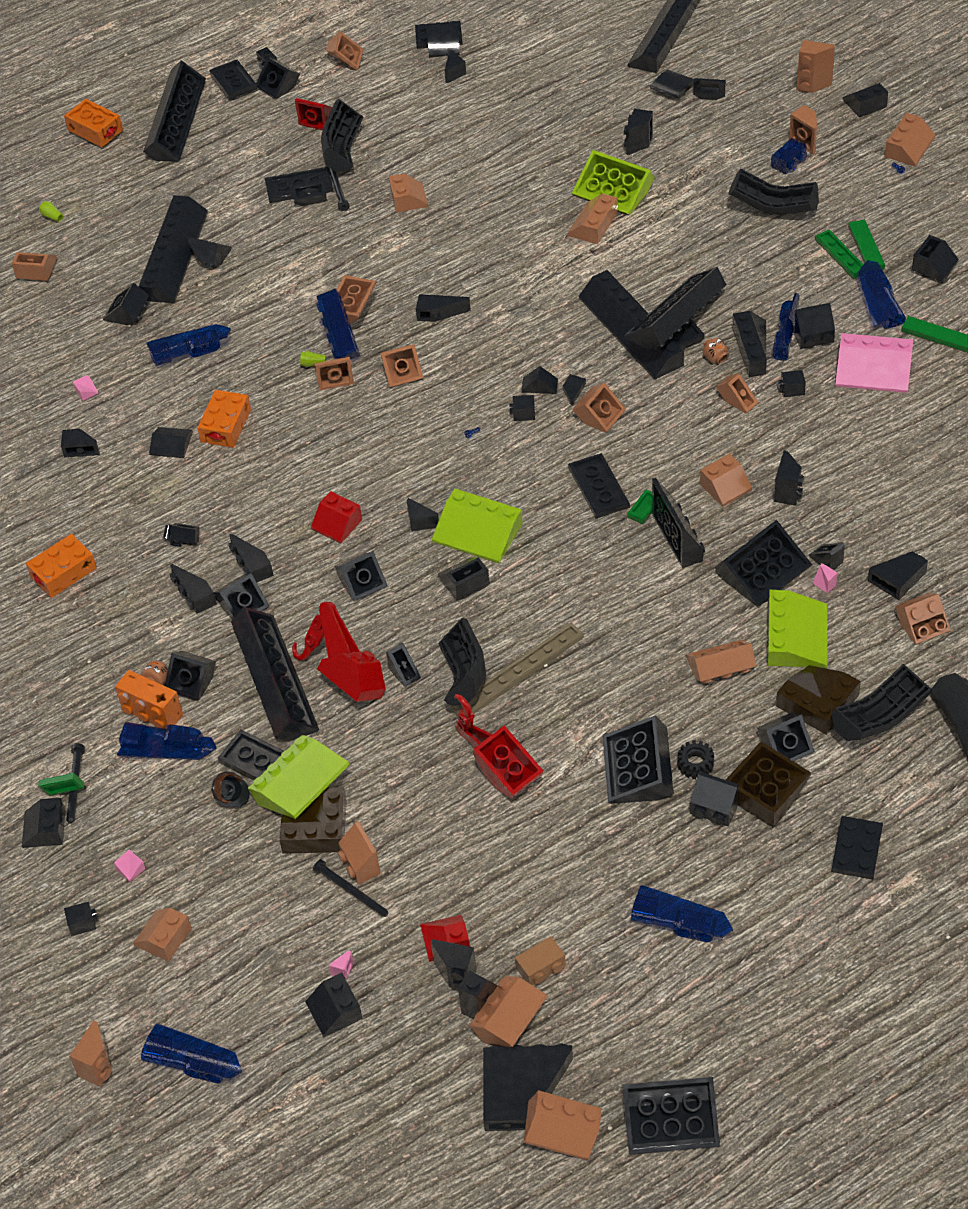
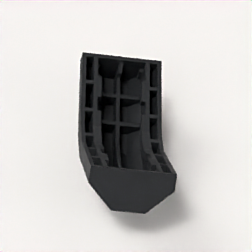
M340 99L335 101L321 135L325 164L335 172L349 171L354 166L350 154L351 144L364 118Z
M741 168L737 172L728 193L762 212L778 215L817 210L819 203L816 182L789 186L773 185Z
M461 618L439 642L440 648L453 672L454 683L444 699L449 705H462L458 699L454 698L455 694L463 696L469 703L477 694L486 678L483 650L468 620Z
M902 664L874 692L865 698L836 707L832 713L835 731L846 741L861 740L887 731L900 723L933 692L932 688L905 664Z
M952 673L938 679L932 687L933 692L930 696L950 718L968 759V680L956 673Z

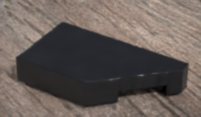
M572 374L568 376L563 384V391L571 405L574 404L586 384L585 378Z

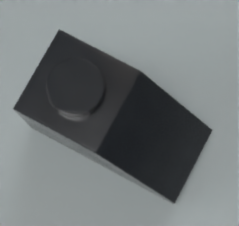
M62 430L61 449L64 458L100 455L97 440L83 430Z

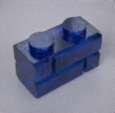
M791 138L771 156V167L785 175L791 170H795L797 164L801 161L803 162L807 157L806 144Z

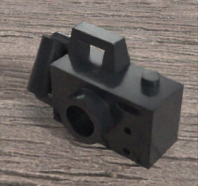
M267 47L256 51L261 69L268 57L277 60V57Z
M180 523L165 525L163 538L170 541V545L181 547L184 542L195 544L199 541L200 527Z

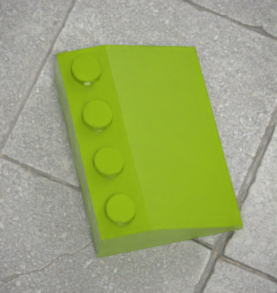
M592 150L572 191V195L589 201L602 193L618 197V211L630 215L648 193L655 177L649 169Z
M454 488L446 501L432 537V542L500 564L523 525L522 509Z
M770 590L768 666L807 667L811 665L827 668V604L789 590Z
M302 735L274 763L269 765L267 770L257 777L248 789L258 806L296 819L350 764L316 739Z

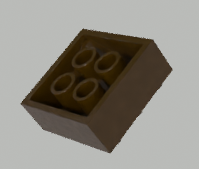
M809 665L790 677L777 691L776 707L788 714L791 712L802 714L804 723L827 735L834 727L832 717L834 709L852 703L857 699L860 693L861 681L842 671Z
M761 741L725 780L739 784L738 805L774 827L786 814L811 776V772Z
M327 787L296 819L282 814L279 838L282 854L332 853L340 851L338 843L345 835L347 800L344 787Z

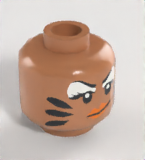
M709 338L705 341L703 355L712 364H721L728 358L729 348L720 338Z
M151 661L143 669L141 676L164 685L168 668L161 661Z

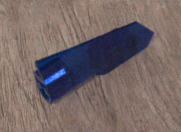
M867 260L857 274L873 327L875 328L882 323L884 329H889L903 324L906 316L893 296V289L878 262Z
M794 293L792 301H785L781 306L779 331L775 334L773 344V357L780 361L786 360L789 356L795 327V311L799 308L800 295L798 293Z
M214 324L146 342V345L156 367L172 362L173 358L190 354L191 357H200L217 351L220 348V340L228 337L231 328Z
M125 722L119 737L121 748L117 756L200 760L216 750L217 747L211 737L203 736L200 730L193 727L170 724L164 729Z
M641 885L638 890L631 912V921L670 928L680 937L701 942H711L713 936L723 938L733 931L724 912Z
M155 1024L141 1052V1061L180 1069L189 1077L212 1083H221L223 1078L231 1080L242 1072L234 1051L161 1024Z

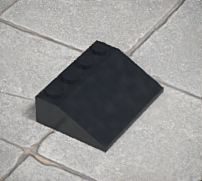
M656 477L652 478V516L682 568L703 562L704 545L702 542L699 543L695 529H691L688 517L683 515L680 503H676L674 497Z
M776 519L718 564L715 569L726 583L756 607H759L769 599L770 590H780L811 566L812 563Z
M656 715L603 735L607 795L610 804L653 801L674 794L667 726Z
M712 1076L622 1084L629 1154L720 1147Z

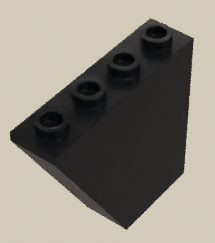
M563 1043L554 1046L536 1044L534 1046L514 1045L513 1047H500L493 1045L483 1048L484 1130H525L529 1100L538 1090L550 1094L553 1093L573 1060L572 1045Z

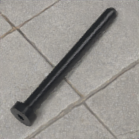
M329 168L339 200L338 208L341 211H346L350 207L349 202L344 197L337 173Z
M75 743L71 746V752L73 753L71 773H75L79 777L81 755L85 753V746ZM78 790L69 792L66 817L68 823H73L75 820Z
M319 859L314 864L313 871L316 874L322 873L382 917L388 915L389 912L386 908L326 867L325 861Z

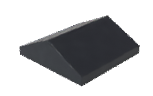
M158 427L152 433L149 455L184 458L193 430Z

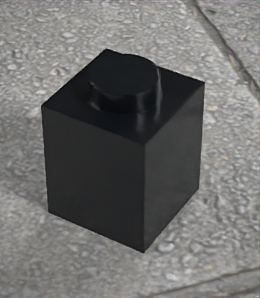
M803 370L781 372L778 388L779 391L782 390L783 397L805 395L806 381Z
M534 395L513 396V403H509L510 414L514 416V421L535 420Z
M89 901L64 908L71 936L96 930L95 921H98L96 909H91Z

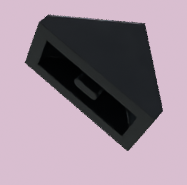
M449 51L444 70L446 83H450L466 74V62L453 51Z
M539 366L523 377L521 393L557 394L558 378Z
M410 498L406 500L411 532L437 527L439 522L437 512Z
M843 542L823 544L810 553L809 556L819 565L825 564L834 570L843 563L845 545Z
M404 643L386 652L388 669L403 686H407L421 677Z

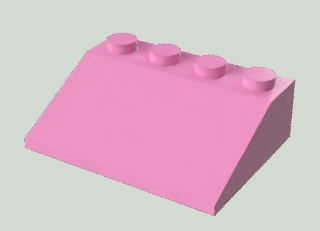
M841 333L835 386L908 393L913 339Z

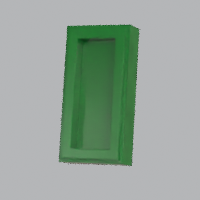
M645 489L627 513V518L643 525L652 514V492Z
M69 773L39 780L38 786L51 796L83 789L84 782L75 773Z

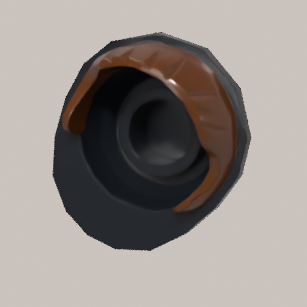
M225 771L220 773L212 781L211 791L213 797L219 804L224 806L240 807L247 802L250 794L247 783L234 772Z

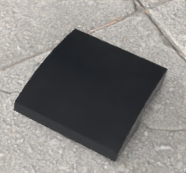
M457 23L426 26L429 58L448 56L449 51L460 55Z
M667 69L654 80L650 89L680 98L685 95L687 88L694 85V79Z

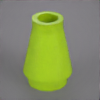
M44 201L41 203L39 212H41L42 216L56 222H60L63 219V214L60 213L52 202Z
M306 350L301 352L300 366H304V368L312 367L316 363L325 362V355Z

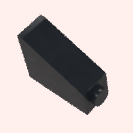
M911 551L870 567L868 582L900 600L926 574L928 560Z
M469 971L458 986L461 1013L474 1020L475 1015L482 1009L487 998L498 985Z

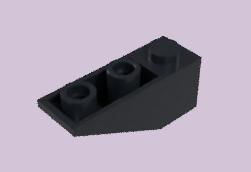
M419 294L416 305L417 321L436 322L471 311L470 297Z
M229 534L231 541L228 543L232 553H236L237 563L239 566H243L244 574L251 573L257 583L274 576L272 565L264 551L233 534Z
M174 564L170 565L172 572L169 574L174 584H178V591L181 596L185 595V601L190 609L193 608L196 614L217 605L215 594L206 580Z

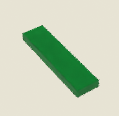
M865 219L848 222V228L865 266L868 268V272L885 269L884 260Z
M830 229L815 235V241L853 280L868 273V268Z
M911 316L907 317L901 328L902 332L968 353V334Z

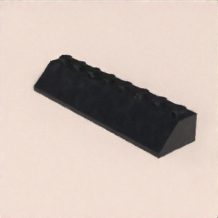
M667 0L628 62L627 67L657 74L701 0Z
M182 60L170 71L143 150L145 154L155 161L178 162L180 160L206 78Z
M173 195L139 284V288L149 295L147 301L175 304L194 252L187 241L188 237L199 239L208 214L206 208L189 196Z
M718 266L690 276L624 335L625 338L645 349H658L664 346V342L673 337L672 334L682 329L681 326L689 323V319L698 314L697 311L705 308L706 303L714 300V296L722 292L721 289L727 285Z
M608 270L590 279L580 293L579 299L654 380L684 366V350L672 338L665 341V345L658 349H645L626 339L624 335L649 313Z
M243 607L233 618L231 624L272 727L273 734L276 738L292 741L302 735L307 736L318 732L319 727L274 615Z

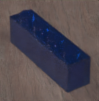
M335 288L317 295L318 302H316V306L319 312H322L323 318H321L323 326L327 327L328 333L326 336L329 343L333 345L331 351L334 358L350 357L351 360L361 356L340 293Z

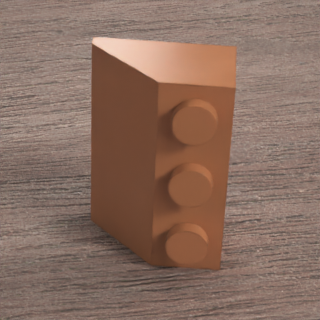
M803 40L798 60V91L813 93L832 85L834 44Z
M906 113L886 141L885 157L916 166L934 140L935 134L922 117Z
M602 193L588 201L568 231L567 236L598 244L618 213V197Z
M344 275L326 308L328 325L345 328L357 320L376 285V281Z
M744 640L686 654L695 679L702 681V683L712 682L715 677L719 676L721 678L733 676L732 673L738 671L740 673L750 672L751 668L757 666L752 644Z
M504 976L469 1026L483 1043L513 1047L548 996L520 977Z
M538 1090L528 1102L524 1143L588 1160L600 1129L602 1108Z

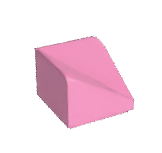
M88 375L73 381L74 389L83 401L98 394Z
M821 564L813 584L828 593L836 586L837 572L825 564Z
M128 850L114 862L116 871L129 882L145 870L143 861L131 850Z
M347 951L329 965L332 977L343 973L345 979H347L354 964L351 951Z

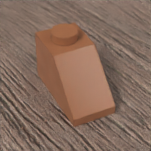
M740 373L726 377L716 386L727 403L744 413H747L758 403Z

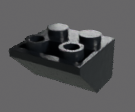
M634 109L632 115H629L628 125L624 127L626 155H631L650 146L653 138V111Z
M929 235L913 255L912 271L943 282L959 262V259L945 240Z
M470 557L438 573V577L456 600L490 584L489 570L479 557Z

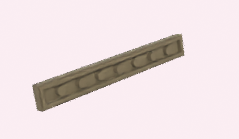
M570 623L482 683L477 694L469 702L472 712L475 714L582 640L584 633L573 623ZM451 705V710L458 716V712L463 706Z

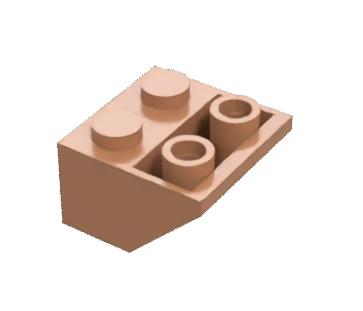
M16 252L12 261L15 277L19 279L48 281L57 260V255Z
M927 593L895 606L900 624L914 644L951 631L939 594Z

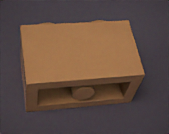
M549 937L516 956L515 964L523 979L529 984L534 985L542 983L546 977L553 973H559L566 966L565 954L554 939Z

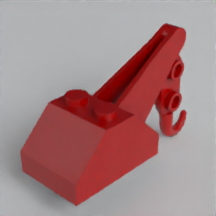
M322 602L319 606L320 615L314 617L305 636V649L303 653L299 654L297 652V643L294 642L292 646L293 656L299 661L308 659L310 654L319 647L324 637L328 658L321 659L317 670L356 702L381 699L386 687L380 661L369 651L360 652L340 617L333 602Z
M455 694L454 698L458 699L463 706L458 712L455 729L474 748L472 753L481 771L498 791L512 799L543 775L544 770L505 725L493 734L474 726L473 718L475 715L470 704L463 696Z

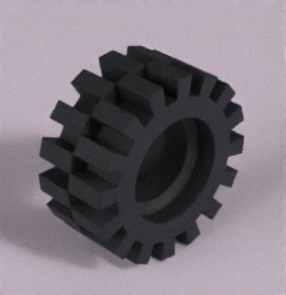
M692 740V744L688 741L686 742V747L682 745L681 750H678V769L681 770L682 775L686 773L687 778L692 775V779H696L699 771L706 774L713 771L714 752L712 747L709 748V744L705 743L703 745V741L700 740L699 744H697L696 740ZM692 756H699L704 761L695 764L689 762L688 759Z

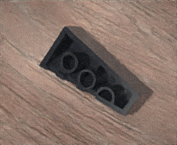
M751 311L733 313L732 329L748 377L766 375V320Z

